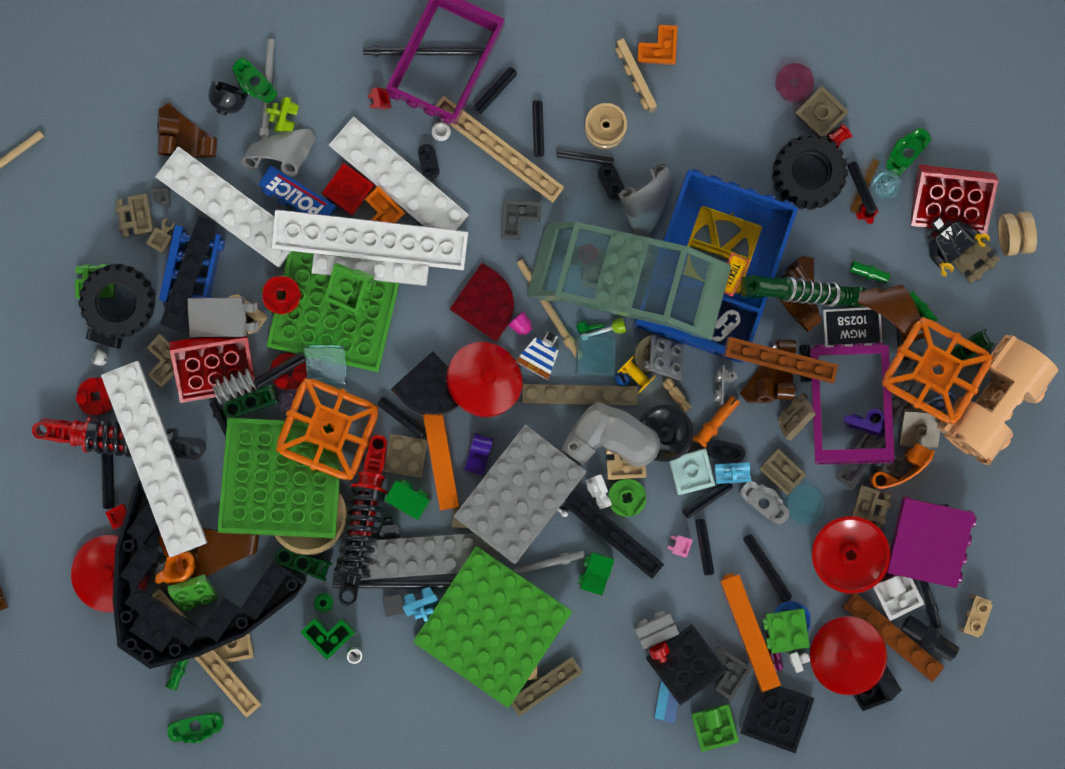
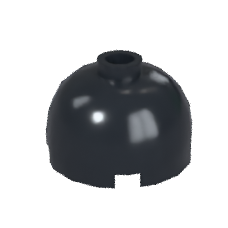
M212 81L208 97L211 105L217 109L216 112L227 116L228 113H236L243 108L248 94L237 92L239 88L231 84L218 81L216 85L215 81Z

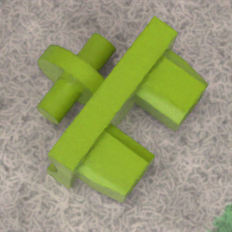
M285 97L281 99L279 111L277 110L278 103H273L272 109L266 108L265 113L270 115L269 122L274 123L275 117H277L273 132L293 131L294 122L285 119L287 113L295 116L299 105L291 102V98Z

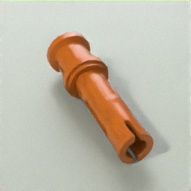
M730 395L712 419L704 423L699 433L693 436V440L701 447H707V442L717 435V429L740 404L738 400L733 402L735 397Z

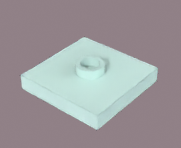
M706 448L686 453L682 457L669 462L678 495L715 486Z

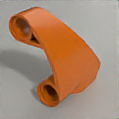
M915 443L914 447L907 449L904 454L905 461L913 466L908 473L896 479L885 472H874L869 478L870 485L876 489H885L906 482L919 474L931 462L935 451ZM878 475H881L884 479L883 484L880 486L875 482Z

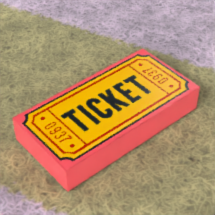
M734 253L731 254L727 264L731 265L725 289V294L731 297L750 262Z

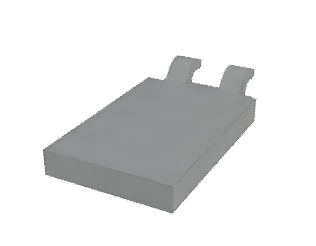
M244 297L188 298L190 337L247 336L246 331L259 330V322H246V312L258 311V303H245Z

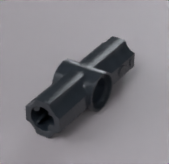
M909 615L903 622L901 629L916 638L920 644L931 651L934 650L949 661H952L958 654V646L944 638L943 634L929 625L926 626L914 616Z

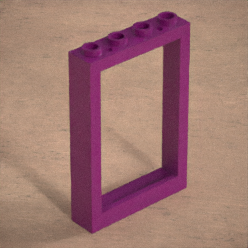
M429 0L386 87L389 97L397 101L401 99L411 108L416 109L418 107L423 109V112L433 117L436 115L446 124L451 125L453 123L456 125L505 26V19L465 0ZM438 7L492 31L453 114L398 89Z
M856 343L849 347H845L844 344H835L833 347L815 345L814 348H810V358L818 360L819 356L881 354L882 381L890 366L889 345H884V343H873L872 346ZM811 378L812 408L816 413L813 417L814 464L893 463L895 459L891 392L886 387H883L886 448L823 450L820 380Z

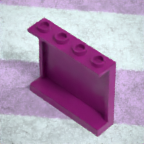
M903 495L890 548V563L887 573L957 588L958 583H961L963 578V572H961L962 565H965L967 562L968 554L966 549L967 546L971 545L972 541L970 532L971 528L975 527L977 517L974 516L975 513L972 510L966 511L912 499L910 496Z

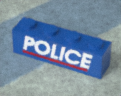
M271 165L258 184L262 188V193L270 198L274 195L278 198L277 202L285 207L290 205L295 208L294 212L333 216L337 210L334 204Z

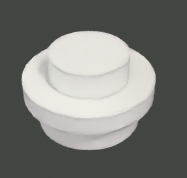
M438 122L432 127V135L436 140L445 141L449 138L451 130L448 124Z

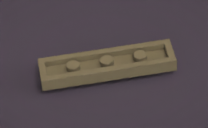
M571 656L521 690L511 706L518 716H521L581 675L583 671Z

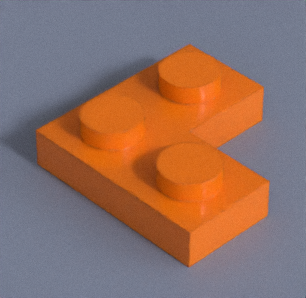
M658 25L657 43L639 42L637 63L675 65L678 26Z
M379 186L365 198L377 212L371 219L372 221L397 223L405 215V212Z

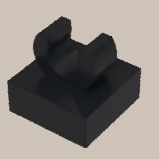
M384 517L385 525L379 526L381 539L400 538L399 525L394 524L392 517Z

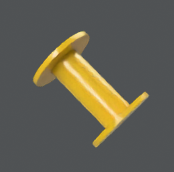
M634 354L617 373L620 371L628 373L642 387L638 391L640 393L656 375L649 379L631 361L635 357Z

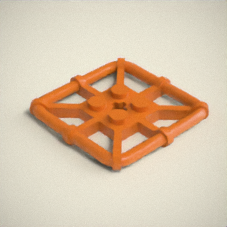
M922 317L914 324L902 346L898 347L897 354L884 375L882 385L891 393L913 404L914 408H920L939 420L950 423V425L955 424L963 415L972 397L977 395L978 387L988 372L993 357L992 354H989L982 347L963 338L960 333H954L935 321ZM929 328L952 340L946 351L933 345ZM920 329L923 331L928 347L923 357L908 350ZM956 343L980 355V357L962 361L950 353ZM904 356L918 363L913 373L892 378ZM983 363L971 384L957 377L962 367ZM940 366L943 373L935 374L932 367ZM914 379L925 387L919 398H916L893 384ZM953 383L967 391L955 412L948 395V391ZM929 389L942 395L947 415L923 402Z
M305 378L297 390L290 410L286 412L287 417L278 437L276 450L286 458L309 466L311 470L316 469L339 479L352 480L359 468L366 448L369 447V439L378 418L379 408L370 401L346 392L343 388L340 390L321 381ZM313 387L337 396L333 409L321 405ZM306 389L315 406L312 418L297 413ZM343 399L367 408V410L353 416L338 412ZM370 415L362 439L348 433L353 421ZM294 419L309 424L304 436L285 443ZM330 424L333 432L327 434L323 426ZM345 439L359 445L350 468L341 451ZM305 441L318 446L313 460L292 452L288 448ZM323 448L336 453L344 472L318 462Z

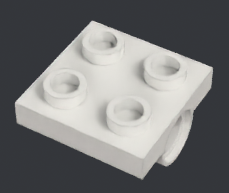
M892 575L873 587L889 621L924 605L912 578Z

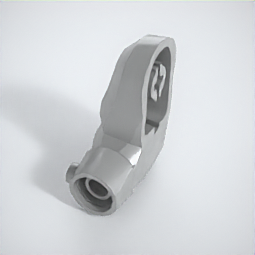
M597 402L579 418L560 450L583 466L596 452L595 449L602 446L608 451L618 454L629 465L641 467L651 463L656 458L660 450V438L656 431L629 413Z

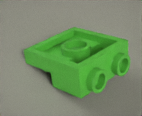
M336 263L333 266L324 300L359 314L367 310L370 305L368 296L375 288L374 276L359 269L352 270Z
M804 608L765 613V618L762 619L763 628L768 633L765 643L767 649H770L772 654L810 647Z

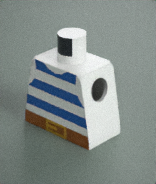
M547 332L543 341L535 337L516 362L548 380L559 352L558 349L552 347L558 337L550 332Z

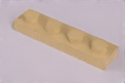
M623 38L616 43V55L619 59H623L625 64L623 65L624 71L627 76H631L633 80L631 82L632 87L636 93L639 92L641 96L640 103L643 109H647L651 113L656 110L657 105Z

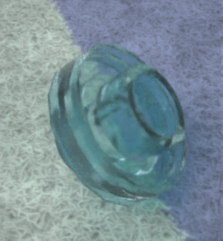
M889 170L879 173L873 181L874 192L883 199L896 196L902 186L900 177L895 172Z

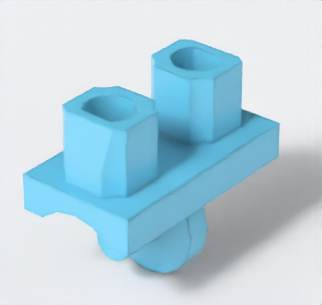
M750 462L715 464L716 484L751 482Z
M430 587L420 591L423 598L416 601L414 594L403 597L405 606L402 607L407 616L414 614L415 619L423 617L425 622L429 621L428 615L434 613L432 607L437 606L439 603L437 596Z

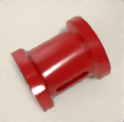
M841 124L839 129L833 134L827 135L830 143L834 141L837 144L835 146L837 149L846 139L852 138L851 132L844 124Z

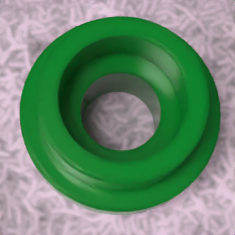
M321 593L314 599V607L319 612H328L333 607V599L329 594ZM322 599L327 602L325 607L320 605Z

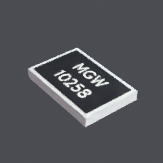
M868 307L822 310L824 345L826 347H833L835 344H844L845 347H849L856 343H863L864 346H872L873 343H883L881 314Z

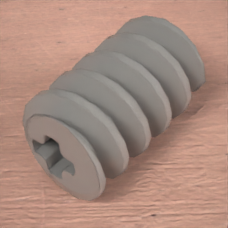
M246 368L245 375L238 371V378L230 374V381L225 376L223 377V383L216 379V386H213V390L218 402L222 404L223 397L226 401H230V395L236 399L238 392L241 396H244L245 389L252 393V386L255 389L256 386L251 373Z

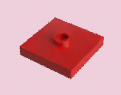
M343 163L321 194L353 216L375 185Z

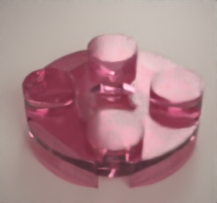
M792 63L784 66L777 74L775 87L784 100L800 102L811 93L814 87V78L808 67ZM793 78H796L800 83L797 84L796 88L789 82Z

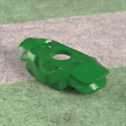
M239 58L232 66V71L237 77L236 80L241 90L245 94L248 93L265 103L274 100L277 91L273 85L248 60ZM255 76L260 77L259 85L252 86V78Z
M918 128L911 134L908 133L905 137L897 140L885 166L889 174L898 177L906 171L926 149L932 140L931 135L926 130ZM910 148L914 151V156L906 158L903 155V151Z
M218 712L193 716L168 724L167 734L172 742L183 741L184 743L197 744L212 737V734L218 733L224 726V720ZM192 721L200 722L201 729L193 731L190 728V723Z

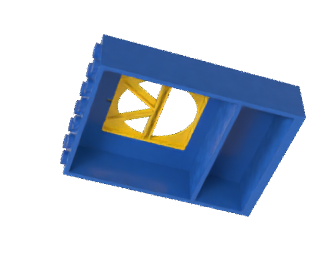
M688 170L663 241L688 247L692 246L729 259L731 254L734 253L730 250L742 239L747 238L749 246L748 257L734 253L750 261L742 277L756 275L775 278L798 207H795L793 202L787 200L783 202L778 201L775 196L770 194L760 195L757 190L747 188V190L740 188L738 183L731 181L729 183L723 182L718 176L711 175L708 177L703 175V172L700 170ZM718 220L731 222L741 229L737 235L721 248L715 223ZM706 224L709 227L712 245L694 239L697 231ZM660 248L639 310L664 315L680 257L679 252ZM688 254L670 317L693 326L705 280L700 278L694 271L690 262V255ZM741 280L732 297L724 293L718 319L725 312L735 310L740 315V323L719 342L694 337L672 327L635 319L633 326L742 364L744 361L723 356L727 338L732 337L753 342L768 297H741ZM728 314V320L724 324L726 326L731 322L735 324L736 321L734 319L736 316ZM721 326L719 329H715L713 336L721 338V331L724 327Z

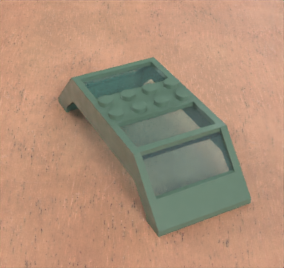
M576 221L546 224L527 297L541 301H562L660 324L688 333L694 337L712 341L731 265L684 245Z

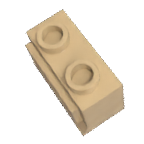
M970 594L969 598L974 599L971 610L966 612L968 618L965 627H959L958 631L979 638L980 635H983L993 605L990 600Z

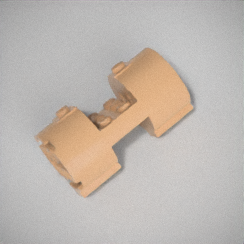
M1005 335L991 353L993 360H991L992 363L987 373L991 376L992 380L975 403L970 401L963 415L955 424L950 425V423L941 421L937 426L943 434L946 433L944 437L965 454H969L972 457L977 456L976 460L985 465H990L999 451L1005 449L1010 444L1013 432L1004 422L1012 417L1014 408L1020 405L1023 400L1034 404L1040 402L1045 396V392L1048 389L1047 386L1059 371L1057 366L1047 356L1013 335ZM959 396V398L952 406L954 412L956 411L963 397Z

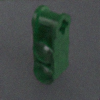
M986 328L967 339L985 350L995 346L988 338ZM960 344L954 346L950 353L962 361L977 355L971 350L966 355L963 352V346Z
M267 385L257 391L226 402L223 408L225 415L230 418H238L280 403L281 401L277 398L274 390L275 385ZM253 397L256 399V405L253 408H249L247 400ZM232 404L238 406V411L234 415H231L228 411Z
M285 547L278 550L275 555L278 564L322 581L327 580L326 575L329 566L333 564L322 558L294 553ZM282 551L289 553V561L285 562L280 559ZM303 557L308 560L306 568H301L298 565L299 558Z

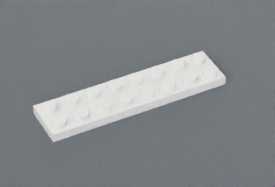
M354 116L329 144L335 152L376 187L379 186L396 204L422 226L457 230L468 218V213Z
M180 147L176 148L156 175V178L274 265L280 267L291 251L271 249L274 216Z

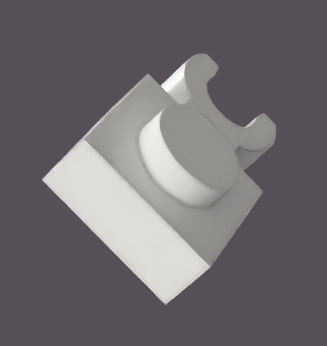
M601 474L585 480L592 498L596 497V504L599 510L612 505L609 497L606 496L608 490Z

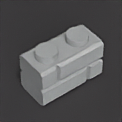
M662 610L653 615L654 618L649 621L645 618L636 622L637 626L634 627V630L644 650L679 634L669 612L665 613Z

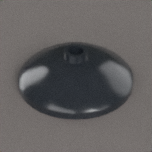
M658 405L645 412L639 420L656 431L660 438V450L654 459L655 461H674L682 457L690 448L694 436L693 425L688 415L680 408L672 405ZM666 433H670V437L668 439L664 438V435Z

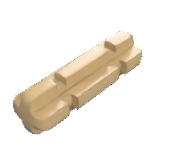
M668 378L663 382V386L666 390H669L668 393L676 404L680 405L679 408L687 412L691 409L690 403L685 400L686 398L679 388L675 387L674 381Z

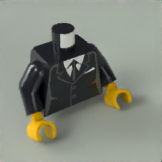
M939 216L930 222L935 231L928 236L930 241L928 244L929 257L938 268L941 267V275L946 277L947 272L944 269H949L952 273L954 267L950 263L974 245L976 239L980 247H985V244L980 240L985 238L987 241H990V237L987 234L980 235V232L974 227L961 221L948 220L944 223Z

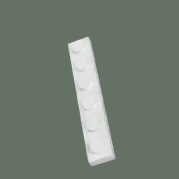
M314 254L312 274L331 276L334 264L339 263L352 270L359 269L374 276L373 280L427 286L428 266Z

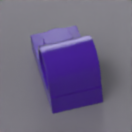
M871 409L866 414L865 420L856 414H852V416L845 415L843 420L847 427L882 438L884 436V414L879 409ZM875 417H881L880 422L872 423Z
M477 433L474 435L464 470L483 476L494 439Z

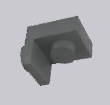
M894 456L895 460L893 463H873L871 469L900 478L905 459Z

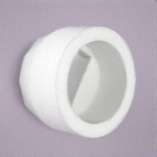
M97 349L93 355L92 363L98 366L105 365L107 362L104 361V358L108 359L107 354Z
M357 647L349 648L346 653L347 660L352 664L359 663L362 659L361 650ZM354 651L357 654V657L355 658L351 652Z

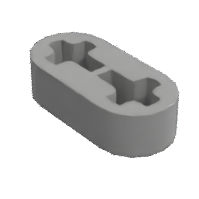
M729 310L717 320L715 329H719L721 326L724 329L721 331L722 337L713 336V341L719 342L723 340L740 323L738 312ZM728 314L736 316L734 319L736 321L735 324L732 322L727 326L724 324L728 320Z

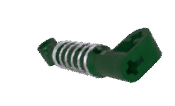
M753 275L742 277L741 297L743 298L775 297L782 301L799 302L802 304L808 303L829 307L844 305L850 308H865L864 305L858 303L859 293L866 291L864 287H844L838 283H828L827 281L821 284L819 280L813 283L811 279L804 282L802 278L796 281L794 277H783L780 279Z

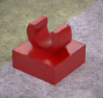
M378 87L371 89L372 93L368 95V98L373 99V104L369 105V108L384 110L391 108L390 97L386 89Z
M125 504L105 512L113 530L121 527L127 511Z

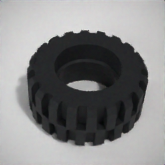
M810 134V136L801 135L797 139L790 140L778 153L772 167V180L775 181L774 188L780 192V198L793 202L801 210L804 208H808V210H814L818 207L822 208L833 201L841 193L842 188L846 184L845 179L848 176V170L846 169L847 160L842 157L843 151L835 147L837 144L834 141L830 143L827 141V137L822 136L819 138L817 134ZM801 156H814L824 164L827 178L821 187L810 190L803 188L795 181L792 167L794 162Z
M110 264L99 268L89 275L79 292L80 301H78V304L81 307L82 318H85L86 324L95 330L94 332L101 333L108 338L116 337L117 339L134 335L149 322L154 313L153 310L156 303L154 298L155 292L151 287L149 279L147 280L144 276L145 274L124 264ZM112 283L127 285L133 291L136 298L133 312L122 319H114L107 316L99 305L101 291Z

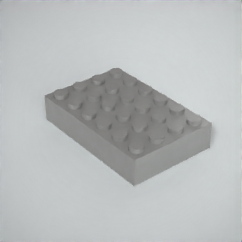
M525 424L453 517L512 563L516 564L583 478L586 471Z

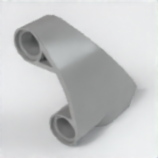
M310 129L294 130L270 136L250 145L241 163L245 168L255 170L262 158L274 159L282 162L281 169L285 174L294 176L297 174L302 163L305 162L316 137Z
M665 163L657 164L651 169L653 180L641 189L635 191L631 187L619 193V198L635 235L649 238L663 212L673 184V178Z

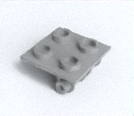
M651 335L650 359L644 361L643 367L647 371L681 381L684 345Z
M725 365L715 371V382H718V389L714 392V401L717 402V406L723 405L724 383H731L738 377L736 371L725 370Z

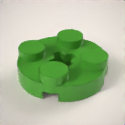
M619 480L609 490L608 497L612 504L610 507L620 516L631 517L637 515L645 507L646 493L644 487L636 480ZM628 492L631 493L632 501L624 503L622 495L628 494Z

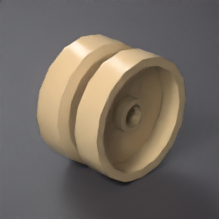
M602 103L594 106L589 111L585 120V135L593 146L599 149L614 148L622 142L626 134L627 119L625 113L618 106L612 103ZM602 124H603L604 126H605V124H608L609 127H608V128H604V127L602 126Z
M1019 212L1016 217L1012 213L1000 215L998 219V239L1001 251L1005 256L1017 255L1019 251L1022 254L1035 252L1037 230L1031 212Z

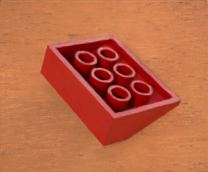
M919 164L915 180L911 226L933 228L930 222L940 216L944 223L948 220L961 221L974 227L980 234H987L999 181L996 174Z
M248 336L195 337L169 342L180 403L216 397L213 386H216V379L223 383V377L225 376L230 381V374L238 378V371L245 375L246 368L251 373L253 380L255 379Z

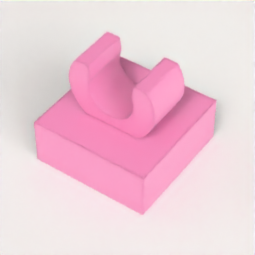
M680 535L678 537L671 536V539L675 540L676 543L674 547L668 546V549L673 551V554L687 558L693 540Z

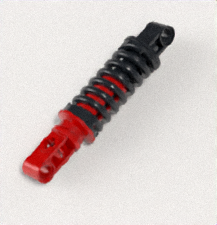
M88 417L86 422L76 419L71 422L68 420L43 418L32 427V434L37 439L70 443L74 447L77 445L82 446V450L85 453L94 450L97 454L104 452L107 455L115 453L119 457L124 454L127 458L132 457L118 421L112 426L110 420L104 422L92 417ZM40 425L46 427V433L41 431ZM177 428L165 430L175 457L197 460L205 453L207 446L202 439L181 437L178 435ZM192 446L199 447L200 453L194 452Z
M375 435L371 438L364 460L363 471L358 472L359 482L351 484V490L354 495L349 497V501L353 505L347 508L348 513L351 515L345 518L346 523L349 525L343 528L346 535L341 538V542L344 546L339 548V552L344 556L337 558V564L334 568V572L343 575L338 599L344 606H350L356 601L361 578L371 577V570L367 568L368 565L363 563H372L373 559L366 557L365 552H375L373 547L367 546V542L376 543L377 541L375 537H372V532L378 533L379 529L373 526L374 522L379 523L381 521L380 517H376V512L381 513L383 511L382 507H379L378 504L379 502H384L385 495L387 494V491L381 486L385 480V476L381 474L384 468L387 440L382 435ZM377 440L382 442L383 448L375 449L373 442ZM346 591L351 592L353 595V600L350 602H346L342 598V594Z

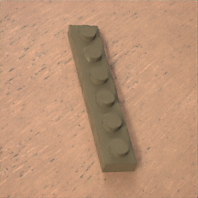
M523 384L522 404L594 405L600 402L605 405L637 406V386Z

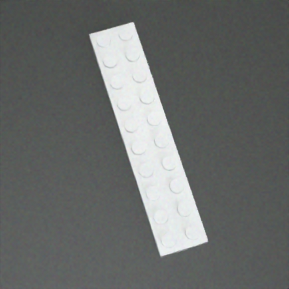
M276 209L271 249L464 270L468 232Z
M135 361L102 374L101 377L169 557L208 543L140 362Z

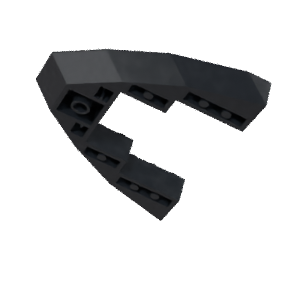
M139 480L133 489L115 547L112 601L117 647L149 669L201 656L246 636L291 602L306 584V581L273 560L241 608L227 598H223L202 629L139 587L162 555L146 544L158 525L141 480Z

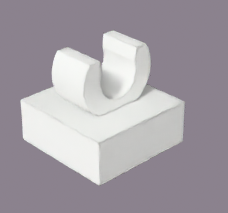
M795 650L787 653L792 668L796 673L803 671L802 664L810 661L806 653L798 655Z

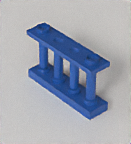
M175 225L159 296V300L168 303L179 272V262H182L185 255L184 251H182L183 243L186 244L191 238V235H188L186 229L182 226ZM216 234L215 240L211 239L209 247H213L211 259L205 258L203 265L209 266L207 277L198 276L196 282L205 285L203 296L192 294L191 298H213L211 292L220 251H223L225 247V240H223V236L220 234Z

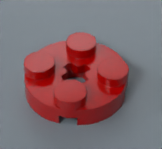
M277 276L269 279L262 291L264 305L271 312L280 315L294 311L302 297L298 284L286 276ZM285 290L286 298L284 300H278L277 297L279 295L277 294V292H283Z
M288 352L277 356L272 361L270 370L297 354ZM307 362L294 368L295 372L292 373V377L284 374L273 381L274 384L287 391L298 390L303 379L309 376Z
M91 377L81 383L77 390L76 402L82 411L89 415H102L108 413L113 408L102 378ZM99 391L101 399L93 401L92 394Z

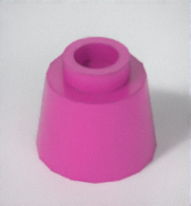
M524 311L520 312L508 324L519 335L523 334L524 336L533 328L531 326L532 322Z

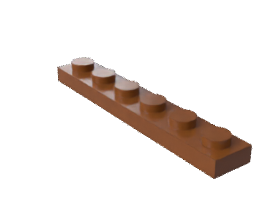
M732 337L727 338L723 355L832 384L835 382L838 364Z
M857 593L852 594L842 606L853 617L872 624L880 632L885 643L931 682L945 668Z

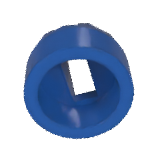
M622 372L616 373L615 383L619 386H626L630 381L629 374L622 373L626 380L623 383L619 376Z

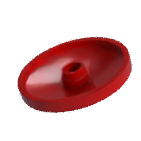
M488 342L468 344L454 355L448 365L446 379L449 392L454 401L470 414L479 417L501 415L509 410L520 396L522 390L520 368L513 356L496 344Z
M842 516L831 520L820 529L812 545V562L817 575L827 586L842 593L855 594L873 588L883 579L889 567L890 547L884 533L874 523L862 517Z
M103 535L88 541L77 552L71 567V581L77 596L87 606L102 612H114L112 601L114 559L119 535ZM150 572L139 586L144 590L147 588Z
M839 617L827 622L816 633L810 648V664L815 677L828 690L842 695H858L874 687L881 679L887 664V648L880 632L869 622L856 617Z

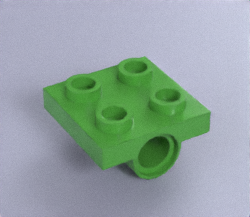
M205 574L168 586V593L181 612L189 611L195 607L207 605L218 600L217 593Z
M729 704L691 713L701 752L739 742Z

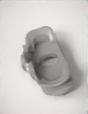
M754 481L745 482L740 487V496L767 519L779 526L788 519L789 509L783 504L784 501L774 489L765 487L763 484L758 485ZM761 498L768 500L769 506L767 509L759 507L758 502Z

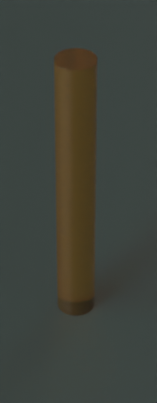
M876 159L872 160L864 178L867 187H869L880 163ZM857 193L850 209L855 214H857L862 203L859 193Z

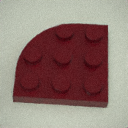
M481 263L449 310L497 342L512 319L514 311L513 294L502 276L484 263Z

